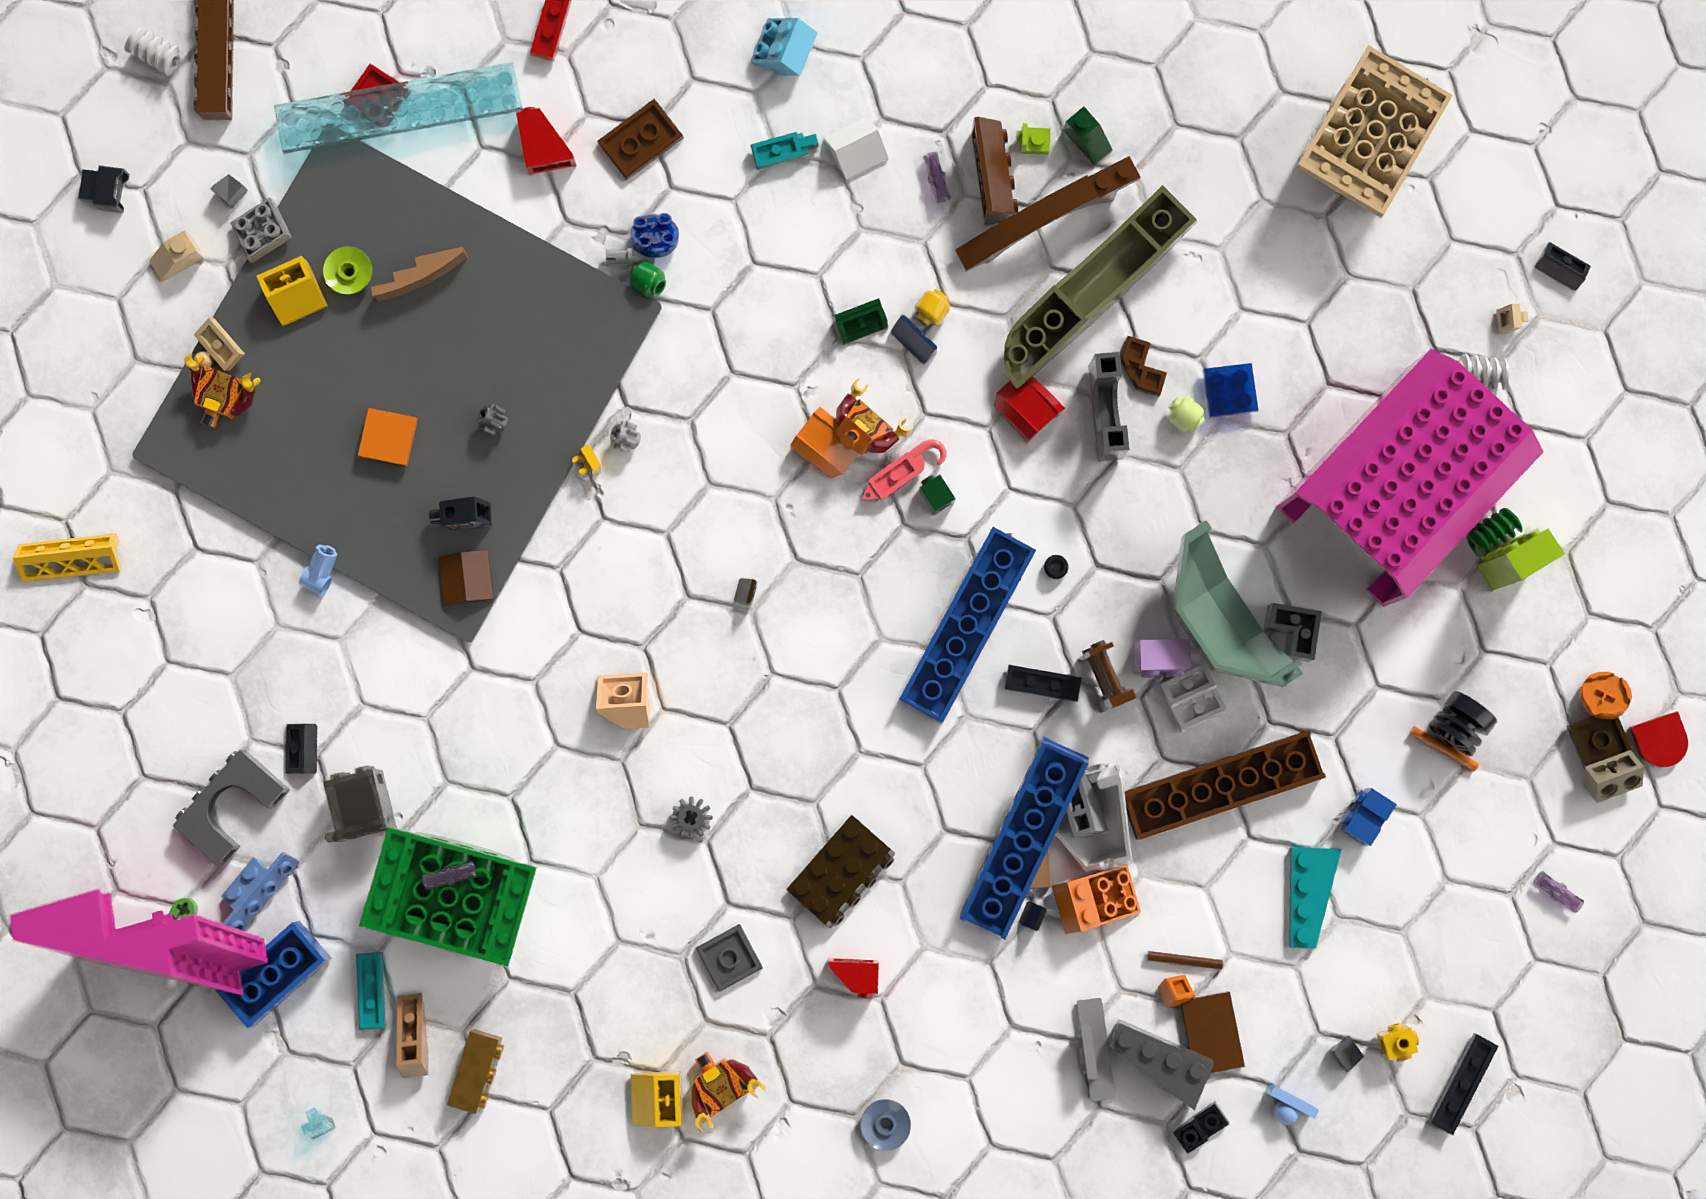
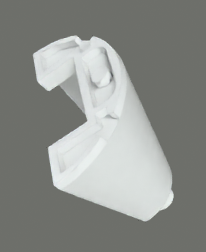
M1111 763L1089 765L1085 770V774L1102 806L1108 831L1087 838H1074L1066 811L1056 836L1086 872L1091 870L1098 872L1106 869L1109 866L1108 863L1111 862L1119 866L1125 865L1131 861L1132 856L1122 770L1118 764L1114 765V767H1112Z

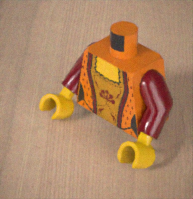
M190 352L184 361L189 367V383L194 404L205 409L201 420L202 424L215 428L220 415L233 419L252 406L255 395L254 387L261 383L260 378L257 377L251 382V373L239 379L204 365L201 368L199 365L204 360L203 355L199 354L196 357V361L192 359V352Z
M858 378L851 385V393H847L836 409V423L839 425L835 431L836 435L840 437V442L845 448H852L860 455L867 452L884 453L900 440V436H908L913 424L909 428H903L902 426L907 418H901L896 430L893 431L894 429L862 400L856 399L857 396H862L868 388L867 384L863 389H859L857 382L860 378Z
M705 1052L695 1059L702 1073L694 1078V1083L691 1086V1104L696 1117V1127L701 1133H703L701 1126L704 1122H707L709 1127L713 1128V1123L710 1120L712 1116L748 1092L758 1098V1095L755 1093L756 1088L760 1086L765 1091L766 1086L758 1081L749 1066L734 1059L727 1060L726 1058L715 1063L709 1053Z

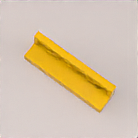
M116 533L18 544L13 556L21 582L117 572L121 569L116 553L119 543ZM102 556H110L112 564L104 565L97 561V559ZM75 559H81L89 564L86 567H78L72 562ZM49 562H57L64 567L62 570H54L47 565ZM31 564L39 568V571L36 573H26L24 565Z

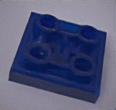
M1252 363L1202 370L1209 418L1259 411Z

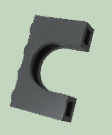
M1120 352L1094 354L1088 370L1098 462L1122 460L1130 448L1127 425L1121 426L1118 411V382L1122 377Z
M246 750L234 751L228 756L225 761L227 763L226 766L212 774L209 778L210 784L205 789H200L193 796L192 800L194 802L188 808H183L176 815L175 819L177 821L172 825L216 865H224L240 847L237 842L218 826L215 820L214 806L220 794L228 788L239 786L250 792L265 807L274 808L290 790Z

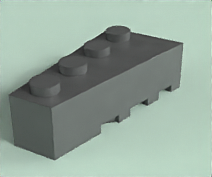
M1119 1019L1109 1046L1195 1111L1214 1065L1213 1059Z

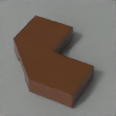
M1127 336L1120 358L1125 371L1136 390L1160 397L1167 372L1144 366L1151 342Z

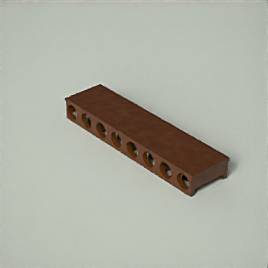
M1310 730L1124 791L1127 816L1135 839L1141 840L1326 778L1313 745Z

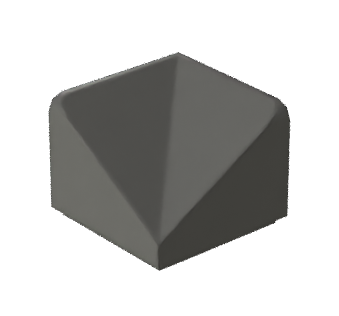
M229 174L210 188L214 194L231 208L248 191L243 184Z

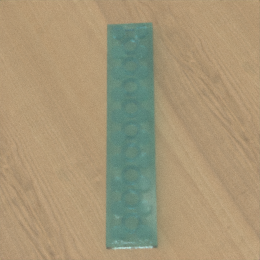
M514 62L274 105L281 149L284 154L513 113L523 109Z

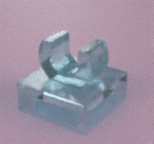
M315 1107L306 1111L309 1122L301 1125L303 1134L311 1139H315L336 1128L334 1120L322 1114L321 1110L317 1111Z

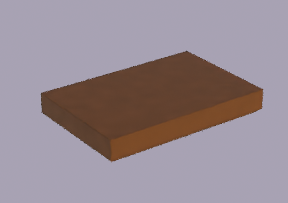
M653 99L600 138L597 143L627 181L681 141L684 136L658 102Z
M1230 991L1195 997L1182 1003L1181 1009L1189 1049L1213 1059L1214 1065L1210 1073L1245 1067Z

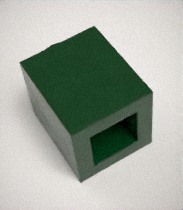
M932 474L921 481L922 486L919 487V492L934 515L955 503L956 498L941 475L934 477Z

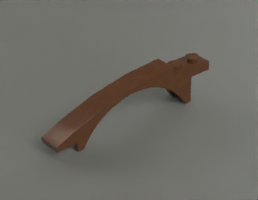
M1130 156L1090 176L1086 175L1051 193L955 249V252L967 272L985 262L993 261L1021 239L1067 214L1090 205L1109 202L1115 199L1120 189L1140 180L1141 176Z

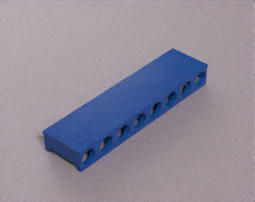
M992 527L899 700L941 723L944 722L1033 558L1036 549Z
M1046 737L1042 738L960 912V920H967L1001 936L1004 940L1006 939L1089 764V757Z

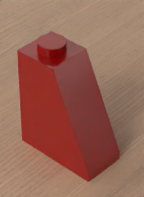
M525 107L520 112H516L525 165L529 175L577 166L573 153L540 108Z

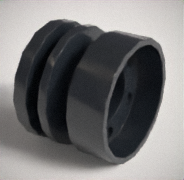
M1453 691L1444 703V707L1450 715L1438 712L1436 714L1438 720H1432L1429 723V728L1450 748L1465 755L1473 756L1476 752L1474 745L1480 746L1482 744V740L1476 733L1488 735L1497 724V719L1487 708L1473 698L1461 692Z

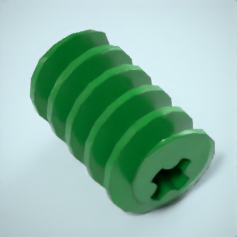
M1502 508L1499 510V513L1492 514L1491 518L1487 517L1482 523H1477L1466 535L1471 550L1477 557L1481 558L1483 556L1481 549L1487 553L1491 552L1490 543L1497 548L1499 547L1497 539L1506 543L1508 541L1506 534L1514 538L1516 536L1514 529L1522 533L1523 527L1518 517L1511 510Z

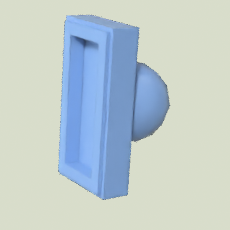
M1269 1084L1265 1091L1280 1100L1275 1106L1274 1115L1281 1124L1289 1125L1294 1123L1298 1119L1299 1111L1314 1119L1319 1112L1316 1107L1273 1084Z

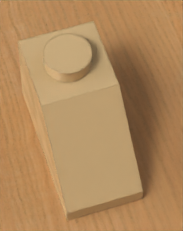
M182 231L163 242L149 261L160 281L164 282L205 258L194 239L186 231Z

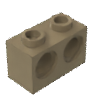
M1629 750L1586 766L1584 786L1596 803L1642 787L1644 767L1633 752Z

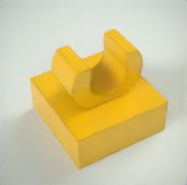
M589 444L581 448L580 455L572 459L573 465L577 462L584 464V468L578 471L579 476L585 475L588 470L592 475L601 471V464Z

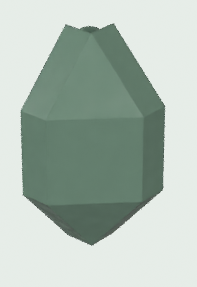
M1205 520L1185 533L1181 538L1172 612L1210 670L1285 687L1287 686L1286 684L1303 674L1298 667L1302 662L1300 659L1292 661L1262 630L1228 579L1208 534L1212 527Z

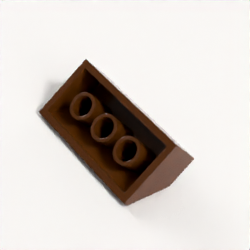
M974 117L971 136L984 224H998L1018 212L1017 199L1012 197V190H1015L1014 176H1009L1008 167H1011L1010 152L1005 150V144L1008 143L1007 129H1002L1001 121Z

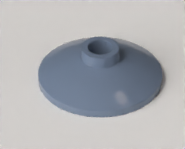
M881 1099L875 1101L865 1109L862 1115V1135L866 1142L875 1149L882 1151L894 1150L900 1147L910 1134V1116L907 1110L894 1100ZM888 1119L890 1126L883 1128L881 1126L882 1120Z

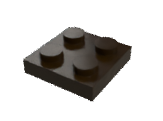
M1590 716L1566 726L1584 771L1588 765L1629 750L1633 752L1619 717L1600 719Z

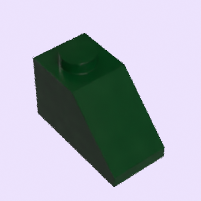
M1084 106L1066 120L1063 131L1094 166L1113 150L1101 125Z

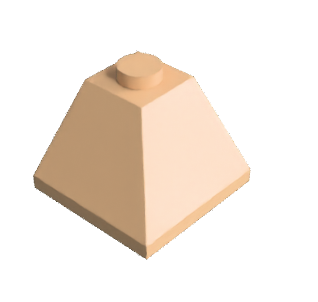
M634 673L598 676L596 712L623 729L649 728L648 674Z

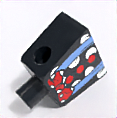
M475 496L440 501L439 509L429 511V520L432 525L441 524L442 527L451 530L492 527L491 503Z

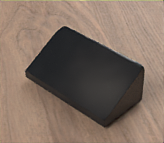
M1551 242L1547 243L1535 264L1536 269L1574 291L1585 281L1591 267Z
M286 724V774L317 772V724Z

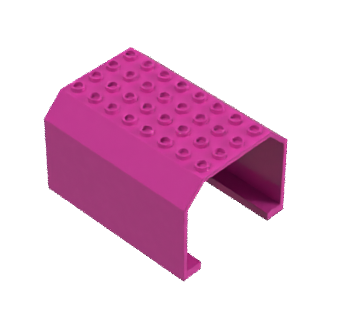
M1430 349L1401 373L1276 507L1293 523L1311 505L1317 507L1385 569L1366 589L1377 602L1385 607L1408 598L1544 451L1534 431L1462 364L1447 355Z

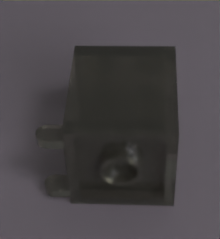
M367 765L355 768L354 774L340 772L330 775V780L323 781L335 830L325 835L326 842H342L385 831L389 826L397 827L383 770Z

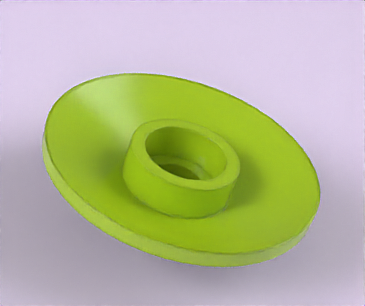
M351 246L340 247L334 250L325 260L323 267L324 279L328 286L335 292L344 295L356 294L362 291L369 284L373 271L369 257L362 250ZM353 269V275L346 276L347 270Z

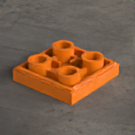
M368 408L358 456L408 466L418 419L416 417Z

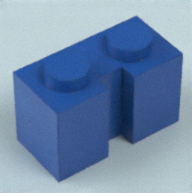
M1366 788L1365 790H1360L1354 799L1356 805L1352 811L1348 810L1341 820L1343 826L1340 830L1364 846H1372L1382 830V825L1388 820L1397 804L1373 788Z

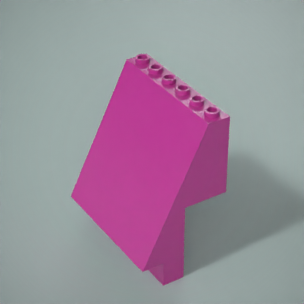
M100 889L9 915V933L12 941L97 964L243 995L240 971L268 963L264 938L195 914L174 920L172 914L165 915L160 910L153 912L152 919L116 929L111 893L102 894Z

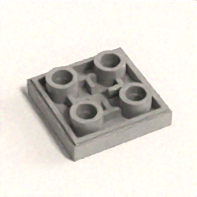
M271 197L230 222L247 260L251 263L292 238L275 201Z

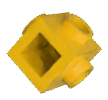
M1395 1023L1387 1026L1388 1030L1376 1033L1383 1058L1387 1060L1397 1059V1061H1405L1412 1058L1411 1054L1418 1053L1417 1045H1419V1038L1416 1031L1412 1030L1411 1027L1403 1026L1402 1023Z

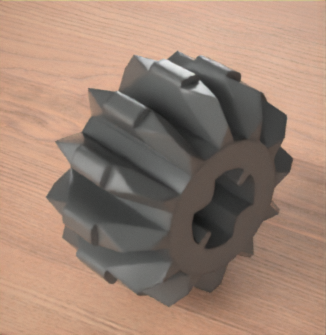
M690 796L688 806L684 799L679 800L683 807L682 809L673 806L672 809L678 812L679 815L670 816V820H678L679 823L675 824L672 828L676 830L682 826L683 829L679 834L681 837L689 830V839H694V830L701 837L704 835L700 828L701 826L705 829H710L711 826L704 823V820H712L713 816L704 815L711 808L710 806H705L703 809L700 808L703 804V799H699L695 806L694 797ZM688 811H691V813L696 812L698 815L695 818L696 823L692 825V822L687 823L685 820L688 817Z

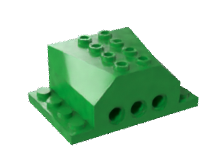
M389 826L359 927L508 967L537 867L514 861L515 858L476 845L421 832L411 833Z

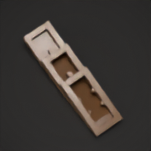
M463 247L415 257L417 267L393 272L395 282L371 287L372 296L377 302L423 287L448 273L468 258L467 253Z

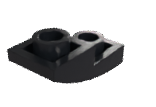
M1214 1101L1175 1129L1173 1134L1188 1154L1207 1142L1209 1137L1228 1126L1230 1121L1216 1101Z

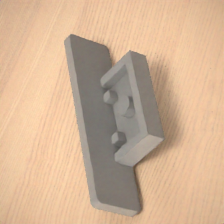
M1102 999L1078 1000L1077 1006L1081 1032L1076 1033L1078 1048L1084 1049L1085 1058H1080L1082 1074L1087 1073L1091 1101L1115 1099L1116 1095Z

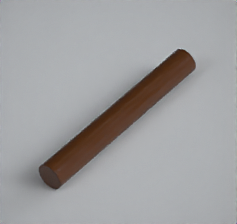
M1155 951L1147 952V961L1222 970L1223 960Z

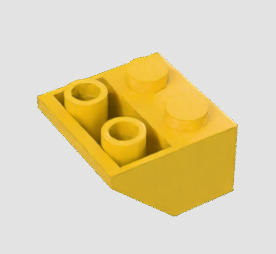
M302 256L257 275L265 297L282 326H286L328 307L309 263Z
M681 1071L631 1073L632 1125L655 1128L682 1125Z

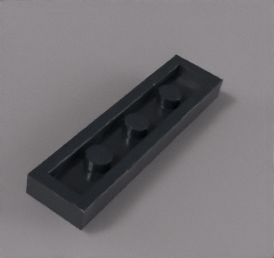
M1473 1033L1428 1121L1429 1123L1454 1135L1499 1047L1498 1045Z

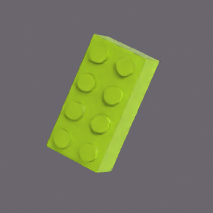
M1536 528L1531 532L1529 531L1524 535L1507 541L1501 548L1481 557L1483 562L1477 565V568L1493 591L1526 579L1565 555L1549 528L1543 531Z

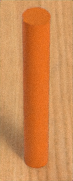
M1415 726L1410 730L1409 735L1468 769L1474 772L1477 770L1479 763L1450 748L1445 743Z

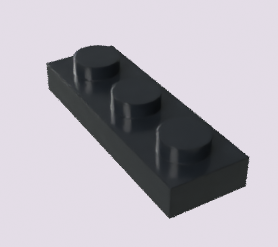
M1008 665L1004 689L1078 702L1082 677Z

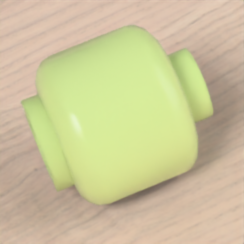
M1190 396L1183 399L1177 397L1168 406L1171 410L1168 414V420L1181 432L1190 431L1192 433L1205 419L1203 417L1204 409Z

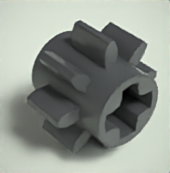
M490 404L489 407H482L476 419L481 424L479 430L493 436L495 432L501 433L508 421L507 417L503 415L506 410Z

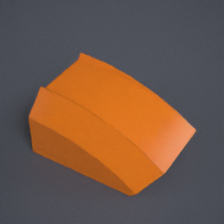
M821 407L812 414L790 444V448L829 478L842 475L858 455L852 448H845L841 444L840 437L835 432L839 427L836 419Z

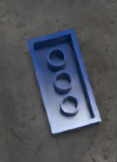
M301 921L292 922L265 946L268 963L240 971L243 995L215 990L247 1029L261 1022L332 959Z

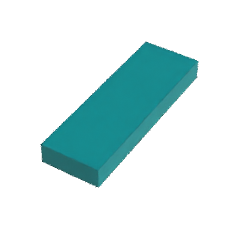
M383 952L356 954L359 1030L386 1028Z

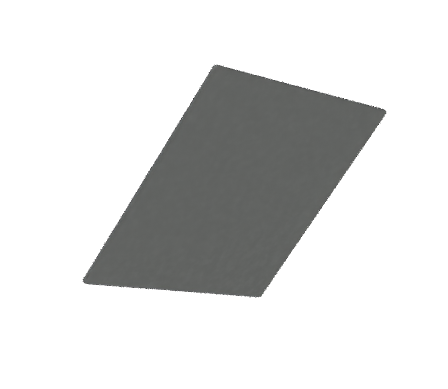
M328 124L324 127L278 205V209L292 238L253 263L246 260L212 317L245 353L230 371H224L215 359L212 369L239 379L251 373V382L257 377L260 378L261 383L254 387L255 395L252 406L233 419L220 415L215 428L202 424L201 420L205 409L194 404L189 383V367L185 364L132 455L138 461L310 556H313L315 548L319 544L334 548L338 554L333 566L334 569L470 643L475 639L573 466L572 459L580 454V449L587 442L661 312L662 306L654 299L643 296L630 286ZM345 246L356 247L362 250L369 257L373 269L369 284L362 291L351 295L335 292L328 286L323 275L324 263L329 254ZM463 247L467 253L468 258L448 273L423 287L377 302L372 296L371 287L395 282L393 272L417 267L415 257ZM302 256L309 263L328 307L286 326H282L265 297L257 275ZM347 270L346 276H352L354 270ZM199 341L192 351L193 360L197 353L207 351ZM490 404L505 409L506 411L503 415L508 419L505 429L501 433L495 432L494 436L479 430L481 424L476 420L480 409L484 406L489 407ZM368 408L416 417L418 419L408 466L358 456ZM475 496L491 503L492 527L451 530L442 527L441 524L432 525L429 520V511L439 509L440 501ZM488 550L494 599L445 606L439 556L458 552Z

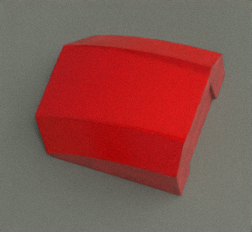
M1034 377L1030 378L1019 389L1010 380L996 392L994 401L995 409L1027 444L1039 431L1065 410V407Z

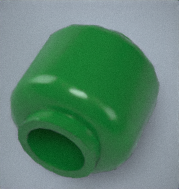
M648 261L642 262L631 269L630 285L634 290L647 298L658 296L666 286L665 274Z

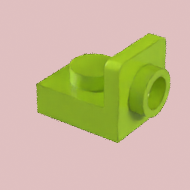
M1023 123L1021 130H1017L1016 145H1020V153L1049 155L1050 128L1028 127V123Z

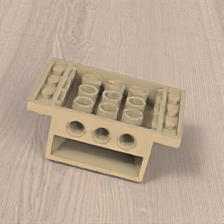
M1368 45L1313 132L1296 168L1382 218L1453 95Z

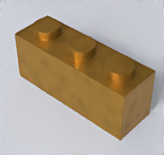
M476 1029L469 1032L447 1106L477 1114L481 1108L485 1109L489 1094L486 1093L488 1083H493L497 1072L493 1067L496 1059L500 1060L503 1053L504 1045L501 1044L503 1037Z

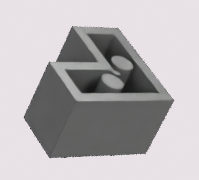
M1271 603L1267 605L1263 630L1288 634L1285 654L1293 660L1300 659V661L1310 662L1315 660L1322 611Z

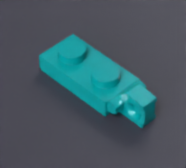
M797 132L753 143L750 147L756 169L758 170L802 158L808 155V150L819 147V142L816 134L804 137L803 133L797 134Z

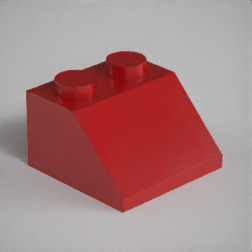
M829 958L828 967L852 993H857V998L870 999L873 998V994H878L879 960Z

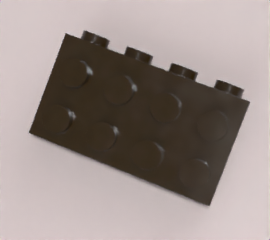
M851 815L786 890L824 925L829 928L836 927L845 918L844 913L849 907L853 908L861 900L860 895L866 888H871L878 880L877 875L882 869L886 870L894 862L895 852Z

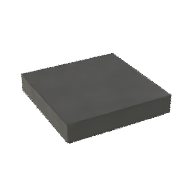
M741 924L696 947L719 992L764 968Z

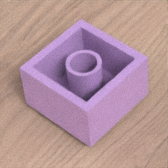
M1190 639L1140 640L1134 644L1135 673H1141V678H1153L1160 676V673H1166V677H1181V675H1185V672L1191 669Z

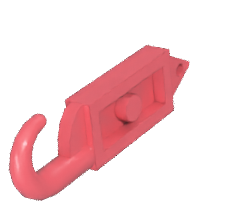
M935 439L923 441L868 479L869 484L862 500L881 499L883 501L920 475L925 466L921 455L931 448L939 450L940 459L937 461V465L940 466L946 459L945 446Z

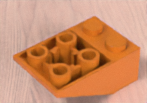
M1127 864L1052 885L1065 934L1082 932L1141 912Z

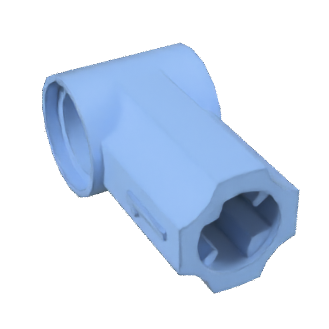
M320 544L315 548L309 566L300 577V586L319 596H323L327 592L332 582L330 574L338 555L334 548Z

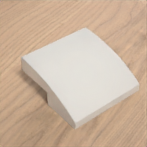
M1205 664L1186 672L1181 677H1175L1160 684L1182 732L1227 712V708L1216 689V683Z

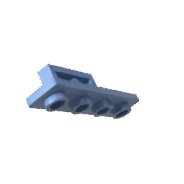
M282 852L267 869L260 860L253 857L221 895L233 909V912L223 924L244 931L271 896L293 872L299 861L295 857Z

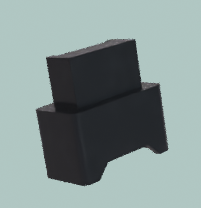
M102 165L98 166V171L83 169L78 199L82 202L92 203L98 210L123 213L124 207L120 203L123 184L129 180L130 174L124 168Z

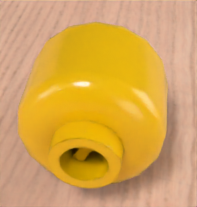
M937 289L926 291L914 306V310L918 315L916 319L926 327L929 324L938 326L950 311L949 298Z

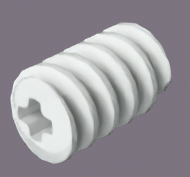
M139 27L130 34L125 42V52L131 53L136 58L139 57L141 61L147 62L148 65L156 67L161 72L164 71V74L168 76L177 70L180 63L179 47L173 46L171 48V43L168 41L162 44L163 39L160 36L154 39V33L151 31L146 33V28Z
M1462 354L1458 359V362L1478 380H1482L1484 386L1487 387L1490 381L1492 382L1493 389H1496L1499 383H1501L1502 390L1506 388L1509 381V363L1506 359H1501L1498 362L1497 358L1488 360L1487 357L1483 356L1479 359L1476 355H1472L1469 358L1467 354Z

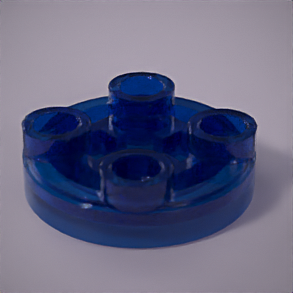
M667 213L638 216L634 219L630 231L631 244L643 256L650 258L664 257L676 249L679 243V230L672 221V217Z

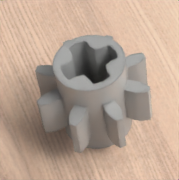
M621 421V424H616L610 433L611 441L615 442L613 448L622 452H630V449H635L641 440V434L635 431L637 425L628 421Z

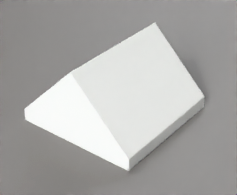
M867 116L824 137L845 180L889 159L879 130Z

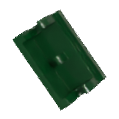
M879 298L834 315V323L843 345L889 328L888 320Z

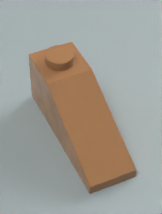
M422 993L397 996L396 1067L403 1078L428 1075V1043Z

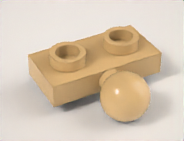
M208 318L194 333L197 340L207 350L197 353L194 357V361H196V357L199 354L203 355L204 360L199 365L201 368L203 365L212 368L215 359L224 371H230L245 355L214 318Z

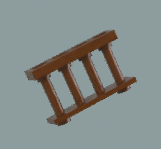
M1104 640L1090 645V648L1083 650V655L1078 658L1079 663L1086 660L1089 661L1103 694L1101 697L1102 702L1097 704L1101 713L1136 699L1133 689L1126 691L1124 687H1121L1106 652L1114 647L1113 642L1106 644Z

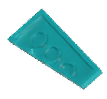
M1290 847V948H1316L1342 849Z

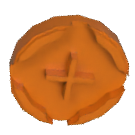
M1597 672L1589 675L1583 682L1579 693L1580 702L1584 709L1592 716L1600 719H1614L1622 716L1628 710L1632 699L1631 688L1627 681L1622 677L1615 676V673Z

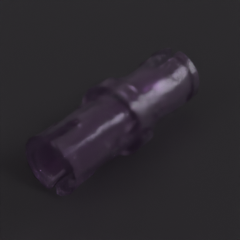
M931 152L928 153L929 158L927 155L923 156L929 175L927 180L932 185L936 203L946 202V199H951L945 181L947 176L942 171L938 153Z
M471 861L454 867L450 865L445 866L443 870L422 875L427 891L444 885L453 886L455 882L477 877L474 862Z
M1541 871L1535 877L1533 884L1550 894L1552 900L1561 902L1574 913H1577L1582 908L1584 900L1568 890L1567 885L1563 882H1557L1544 871Z

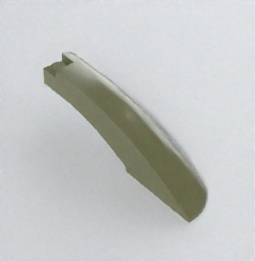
M1163 185L1099 247L1056 285H1053L1011 328L1004 346V364L1011 382L1017 389L1101 317L1197 223V219Z

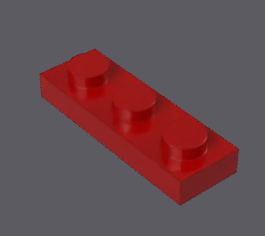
M545 0L531 46V56L555 61L572 0Z

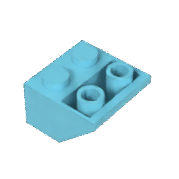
M768 18L763 26L762 34L754 48L750 62L784 76H800L818 32L799 18Z

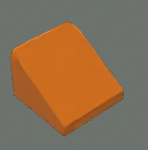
M1185 975L1165 978L1158 986V991L1167 1008L1175 1007L1196 997Z

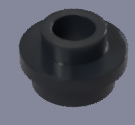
M1052 555L1044 563V571L1052 579H1061L1068 572V562L1061 555ZM1058 563L1060 571H1053L1051 568L1052 564Z

